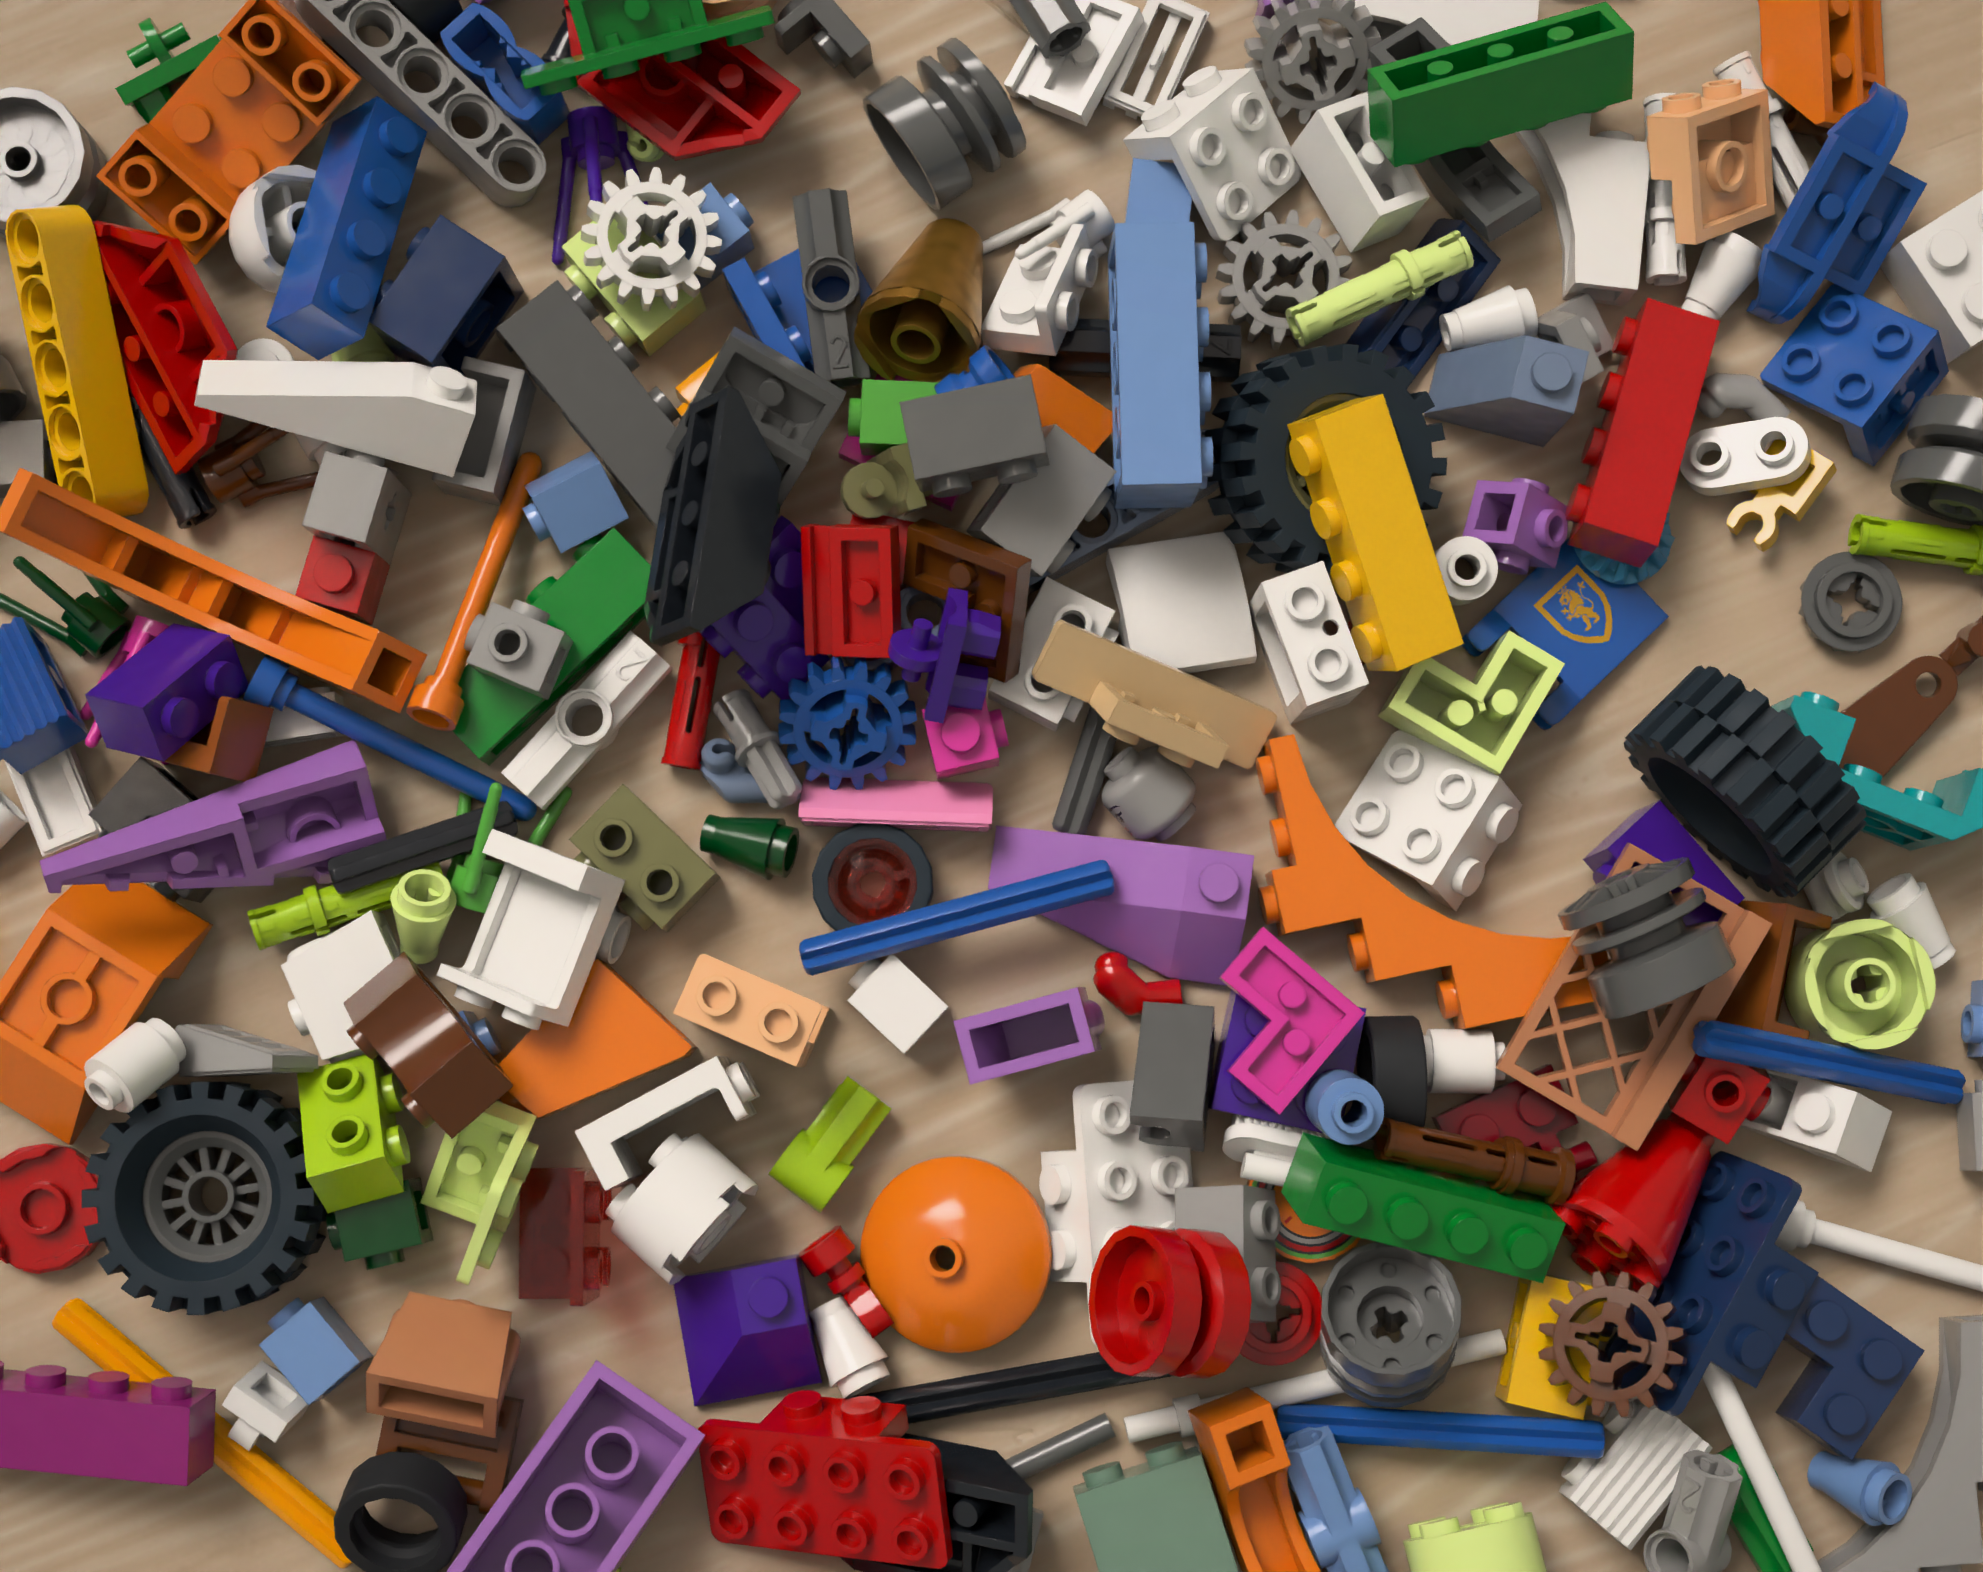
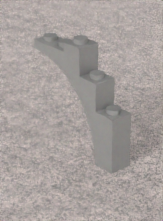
M1983 1314L1939 1317V1371L1929 1420L1911 1464L1904 1473L1909 1478L1912 1486L1911 1502L1906 1514L1894 1525L1883 1523L1879 1526H1871L1865 1523L1846 1543L1817 1561L1822 1572H1919V1568H1921V1572H1962L1961 1565L1983 1563L1976 1483H1978V1490L1983 1491Z

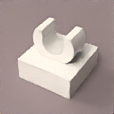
M264 1361L259 1362L232 1387L222 1404L223 1407L239 1417L230 1430L228 1437L248 1451L253 1448L259 1436H266L276 1443L303 1417L309 1407L285 1376Z

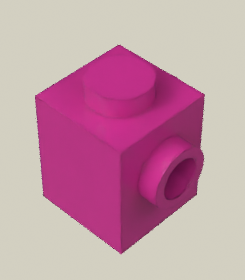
M986 698L984 699L982 710L948 706L944 723L924 720L925 709L922 710L923 722L937 780L999 766L998 748L1009 746L1000 708L988 711Z

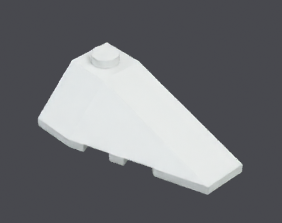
M203 360L194 406L453 477L475 418L477 380L464 377L460 372L449 367L436 366L432 368L415 362Z

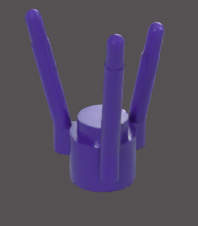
M583 107L567 115L569 136L561 139L562 168L553 236L552 262L555 265H561L564 261L565 253L561 246L567 242L576 162L581 169L587 170L588 193L590 200L603 203L601 170L612 167L615 164V157L619 158L625 176L627 170L633 169L641 182L634 159L627 149L628 134L625 131H618L617 117L605 107ZM642 201L645 205H649L648 201Z

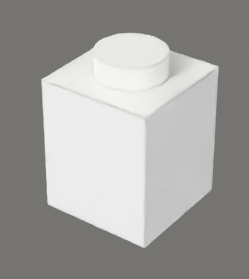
M893 954L889 955L884 962L878 958L868 960L848 982L856 991L847 1001L903 1054H906L949 1008Z

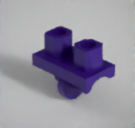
M948 588L937 636L931 633L933 628L931 621L918 618L914 620L912 629H903L892 634L888 647L890 659L903 668L901 676L904 680L918 682L922 672H928L925 690L929 693L924 712V720L944 723L948 706L982 710L987 691L988 668L959 663L960 655L966 654L994 659L1001 636L1000 616L968 609V591Z

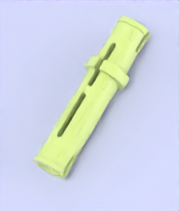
M1454 230L1436 241L1411 252L1402 249L1392 254L1390 262L1381 265L1379 268L1338 285L1311 300L1286 309L1285 314L1289 328L1294 338L1298 339L1299 345L1304 347L1322 338L1324 335L1373 314L1404 298L1410 301L1424 296L1426 288L1449 276L1473 267L1474 260L1470 246L1465 237H1461V233L1458 230Z

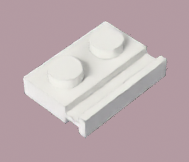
M1074 0L1088 21L1091 30L1084 36L1079 47L1063 57L1058 55L1045 59L1030 35L1004 83L1009 95L1017 99L1019 96L1032 101L1033 105L1087 126L1144 21L1138 7L1120 0Z

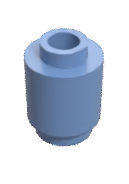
M1342 1069L1326 1071L1312 1081L1306 1092L1305 1109L1309 1120L1316 1128L1338 1143L1345 1145L1363 1143L1374 1136L1382 1124L1384 1104L1379 1092L1370 1083L1350 1071ZM1353 1100L1350 1111L1341 1117V1110L1344 1104Z

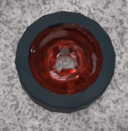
M856 824L835 834L820 851L812 873L813 899L823 920L835 931L930 906L934 894L932 867L922 846L904 830L890 825ZM876 872L881 874L886 881L884 889L878 897H871V895L864 893L861 889L862 879L869 873Z

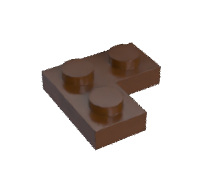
M924 518L908 526L904 585L942 600H946L948 588L968 591V609L979 610L1001 617V636L996 657L989 659L961 654L959 663L987 667L988 677L1003 683L1008 682L1019 674L1032 559Z

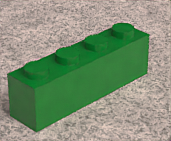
M1605 1L1367 69L1370 136L1394 167L1405 164L1413 165L1425 162L1430 157L1464 147H1478L1495 138L1523 130H1537L1550 122L1581 113L1599 112L1609 105L1630 100L1633 94L1634 31Z
M614 527L604 537L598 534L584 541L572 555L575 564L558 580L554 576L543 580L531 591L525 600L526 603L549 613L550 618L547 625L564 631L573 640V644L548 700L478 672L469 664L464 668L458 685L463 690L460 698L464 701L465 705L457 726L452 731L478 759L490 766L613 650L630 630L633 631L646 618L644 604L651 565Z
M1304 1132L1302 1133L1281 1191L1304 1224L1543 1283L1566 1225L1548 1204L1544 1203L1541 1196L1514 1191L1508 1196L1498 1194L1494 1189L1489 1188L1485 1181L1399 1162L1378 1160L1374 1155V1150L1341 1144L1331 1139Z

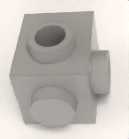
M514 599L510 609L492 602L486 616L478 614L468 630L464 649L470 652L466 662L476 671L548 700L573 644V640L564 631L547 625L550 618L549 613Z

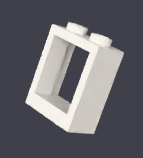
M1320 561L1261 582L1249 602L1251 620L1289 724L1291 725L1349 704L1369 685V681L1324 562ZM1326 621H1332L1337 625L1338 630L1335 635H1327L1323 625Z

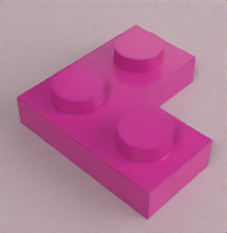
M1264 927L1258 930L1219 977L1222 982L1268 1020L1267 1024L1227 1072L1271 1110L1280 1115L1365 1012Z

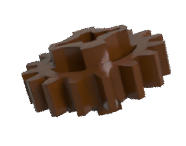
M1601 1271L1593 1272L1592 1289L1586 1290L1574 1280L1567 1283L1573 1299L1566 1304L1552 1298L1548 1304L1559 1315L1556 1324L1541 1323L1538 1329L1540 1332L1553 1338V1346L1538 1352L1539 1359L1557 1362L1559 1367L1548 1378L1550 1384L1557 1387L1570 1383L1573 1387L1568 1394L1567 1402L1577 1407L1589 1396L1592 1398V1415L1603 1418L1608 1411L1610 1403H1615L1620 1416L1625 1419L1632 1418V1401L1639 1399L1642 1404L1651 1410L1658 1407L1652 1390L1659 1385L1662 1388L1674 1391L1677 1384L1666 1374L1669 1365L1686 1366L1687 1363L1685 1357L1672 1351V1343L1687 1337L1685 1329L1668 1327L1666 1321L1677 1311L1674 1304L1666 1302L1655 1307L1652 1302L1656 1297L1658 1288L1647 1282L1636 1293L1633 1291L1632 1275L1622 1271L1616 1280L1615 1286H1609L1606 1276ZM1607 1300L1603 1304L1602 1314L1585 1325L1575 1323L1580 1314L1588 1307ZM1635 1305L1646 1314L1652 1323L1657 1342L1642 1338L1635 1327ZM1614 1327H1618L1619 1337L1628 1341V1344L1642 1350L1639 1353L1628 1350L1626 1353L1616 1352L1612 1356L1611 1363H1608L1607 1353L1597 1348V1345L1584 1339L1585 1337L1599 1339L1600 1336L1610 1337ZM1569 1347L1581 1350L1590 1363V1383L1576 1370L1570 1356ZM1640 1364L1651 1367L1640 1381L1632 1386L1618 1390V1386L1622 1384L1624 1374Z

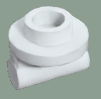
M1839 852L1803 889L1813 911L1833 917L1832 921L1843 917L1844 914L1863 908V894L1868 893L1869 883L1861 864L1854 857L1847 859L1842 852Z

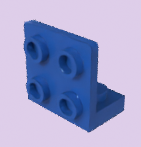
M799 248L755 272H752L745 257L723 268L722 272L728 291L754 338L814 373L806 304L802 289ZM856 262L860 282L861 305H863L873 291ZM826 277L817 283L814 294L824 302L834 303L847 295L849 285L839 277Z
M1833 284L1826 290L1764 368L1760 378L1764 386L1843 424L1853 457L1875 466L1910 422L1916 402L1925 396H1930L1947 375L1949 369L1938 330L1862 295L1854 294Z

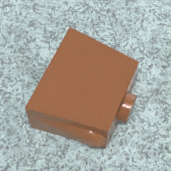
M409 1292L401 1308L393 1314L385 1338L366 1371V1412L496 1438L501 1406L521 1343L519 1334L516 1330L511 1329L512 1312L476 1305L464 1299L450 1300Z

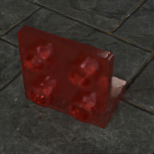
M531 1167L526 1181L523 1182L520 1190L519 1299H570V1306H585L600 1297L602 1286L610 1285L611 1250L610 1247H600V1224L603 1220H610L605 1211L612 1202V1189L604 1190L593 1167Z

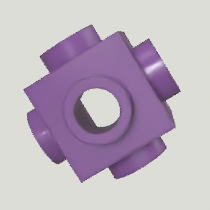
M1513 478L1512 482L1477 480L1463 536L1475 537L1485 542L1496 556L1498 570L1523 575L1527 574L1529 566L1555 568L1561 545L1565 541L1568 531V520H1566L1565 516L1567 505L1548 494L1549 486L1539 481L1526 478Z

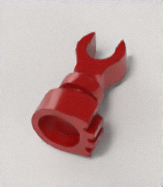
M841 1225L835 1226L829 1232L824 1233L820 1238L809 1244L807 1248L800 1251L798 1257L813 1277H817L824 1272L827 1273L830 1280L826 1285L833 1295L841 1293L871 1337L875 1338L894 1324V1322L861 1278L865 1271L858 1261L851 1263L847 1258V1255L856 1246Z

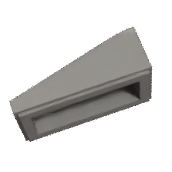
M179 1024L175 1028L186 1048V1057L179 1063V1071L177 1073L179 1077H229L314 1072V1069H318V1055L225 1025Z

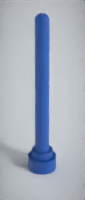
M265 655L245 692L244 701L269 708L273 707L281 712L286 706L486 804L491 784L498 781L298 684L299 677L289 672L290 665L268 655ZM500 783L503 789L500 801H507L510 804L515 818L520 821H529L534 818L537 813V805L526 795Z

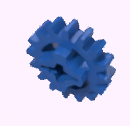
M832 656L831 669L823 671L814 662L807 664L809 681L805 683L792 678L788 683L789 697L791 699H784L779 702V719L783 721L778 724L780 744H788L787 758L790 765L799 764L806 760L805 779L811 782L823 772L828 774L829 787L833 790L838 788L842 777L851 778L856 790L863 789L864 775L872 773L881 782L887 780L886 763L890 761L893 764L903 766L906 763L905 747L903 745H915L917 739L915 725L912 724L917 721L915 701L907 700L909 692L906 681L902 679L890 683V665L885 662L878 666L874 672L867 670L866 658L857 657L853 666H844L841 657ZM868 695L874 696L882 704L873 703ZM855 708L856 716L851 717L852 710ZM846 720H850L849 725H845ZM845 726L843 735L840 736V728ZM814 741L822 742L826 749L822 748Z

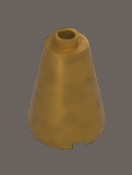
M951 218L937 219L929 223L861 306L857 316V326L854 331V342L863 360L881 377L887 380H894L895 376L898 375L912 381L940 382L949 373L960 374L963 370L970 371L968 368L969 358L981 348L983 243L979 234L971 226Z

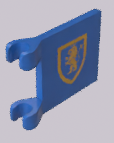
M1569 538L1561 545L1555 568L1537 567L1462 637L1464 642L1462 647L1471 656L1479 657L1509 629L1511 632L1565 663L1556 678L1560 685L1543 700L1532 719L1544 731L1559 723L1593 688L1669 617L1637 583L1615 584L1591 573L1580 561L1574 547L1567 545Z

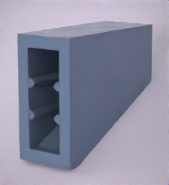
M1524 335L1439 354L1428 392L1435 406L1424 412L1423 416L1544 447L1575 413L1589 351Z

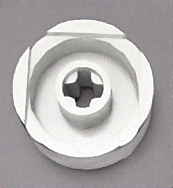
M676 1133L669 1136L649 1159V1164L655 1169L638 1188L632 1183L627 1185L612 1200L605 1211V1214L614 1221L611 1232L669 1285L679 1282L686 1276L677 1268L678 1265L688 1256L692 1257L699 1264L739 1220L747 1208L738 1200L740 1195L743 1193L755 1196L758 1190V1185L700 1133L694 1134L689 1138L686 1136L683 1139Z

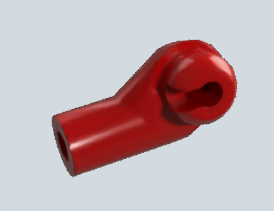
M1106 952L1099 956L1095 962L1094 968L1096 973L1094 974L1093 981L1098 993L1125 1015H1142L1143 1001L1183 1004L1179 979L1145 983L1128 967V958L1119 952Z

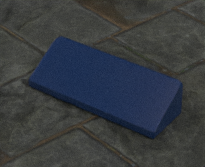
M1438 219L1415 249L1426 246L1450 232L1458 230L1461 233V237L1464 236L1470 246L1474 260L1473 267L1449 276L1426 288L1424 296L1413 301L1404 298L1364 317L1345 344L1359 345L1358 353L1374 349L1390 356L1384 369L1404 366L1416 377L1442 342L1439 325L1440 315L1452 312V310L1470 303L1501 259L1464 220Z

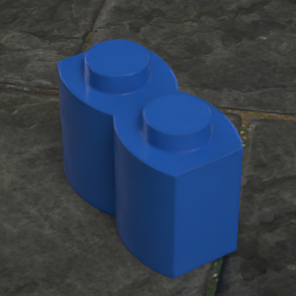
M472 2L440 32L444 46L453 64L537 145H540L567 119V115L570 112L562 92L541 96L539 86L524 89L521 79L522 70L546 63L536 54L518 47L507 24L492 10Z

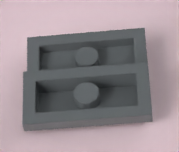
M734 326L675 428L666 448L674 453L676 452V448L688 429L684 422L691 404L727 386L738 390L782 474L778 502L781 507L807 465L814 447L842 404L846 391Z

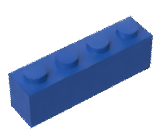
M378 96L332 122L266 325L268 329L317 360L363 339L427 134L426 130Z

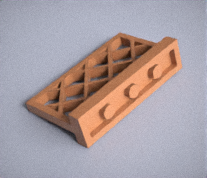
M1627 842L1606 879L1630 869L1634 862L1639 865L1663 862ZM1692 878L1678 887L1683 890L1703 888L1706 895L1704 902L1722 912L1718 923L1736 959L1732 969L1690 993L1657 1006L1668 1005L1658 1023L1654 1008L1644 1011L1650 1032L1642 1049L1617 1055L1609 1019L1604 1017L1591 987L1590 990L1596 1013L1560 1022L1554 997L1561 985L1588 978L1590 973L1600 966H1594L1591 954L1581 955L1585 969L1570 972L1579 955L1575 954L1571 945L1576 939L1596 928V925L1593 924L1576 929L1496 1063V1068L1602 1129L1636 1151L1639 1150L1696 1054L1691 1046L1695 1038L1693 1032L1695 1025L1700 1021L1709 1022L1716 1020L1772 926V923L1738 906ZM1548 1009L1552 1025L1537 1028ZM1599 1022L1608 1058L1572 1067L1563 1031ZM1551 1034L1555 1035L1563 1069L1536 1076L1516 1064L1529 1040ZM1635 1061L1626 1077L1623 1078L1620 1064ZM1611 1067L1617 1092L1604 1114H1601L1582 1103L1575 1076ZM1566 1078L1570 1095L1553 1086L1550 1082Z

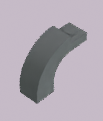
M1420 17L1372 46L1368 51L1373 68L1447 47L1450 44ZM1490 140L1478 147H1464L1430 157L1425 162L1413 164L1428 188L1450 216L1457 220L1466 218L1489 243L1542 211L1540 193L1498 152Z

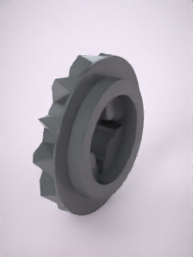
M1840 552L1828 556L1813 566L1806 580L1800 586L1802 595L1798 614L1805 618L1810 628V637L1820 639L1831 646L1832 651H1856L1859 653L1877 646L1891 635L1901 616L1902 594L1897 579L1884 563L1873 556L1853 555L1850 552ZM1855 583V600L1864 604V608L1869 610L1866 612L1857 611L1851 614L1842 625L1844 618L1841 616L1842 606L1839 603L1833 602L1834 598L1828 596L1832 594L1841 595L1850 588V585Z

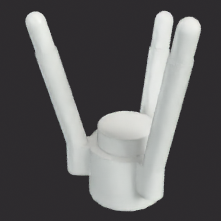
M1087 189L1071 201L1068 198H1064L1051 209L983 241V255L1049 226L1048 229L1016 249V258L1023 260L1055 240L1061 247L1071 225L1084 224L1087 229L1090 249H1095L1098 258L1108 252L1103 239L1113 232L1115 223L1101 199L1094 192Z

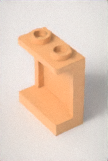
M701 954L695 962L673 1014L795 1067H805L830 1008L709 955Z

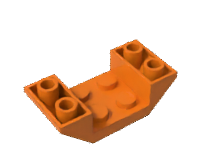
M248 0L218 34L222 38L221 41L148 124L136 129L96 175L100 181L160 234L179 238L190 261L195 265L229 233L230 215L239 195L266 173L279 166L291 165L335 116L362 80L356 72L278 0Z
M145 882L129 883V891H109L105 884L72 885L46 909L0 981V1102L65 1143L73 1145L98 1106L85 1089L84 1081L87 1077L84 1066L86 1061L137 1022L164 978H180L213 924L179 903L172 902Z

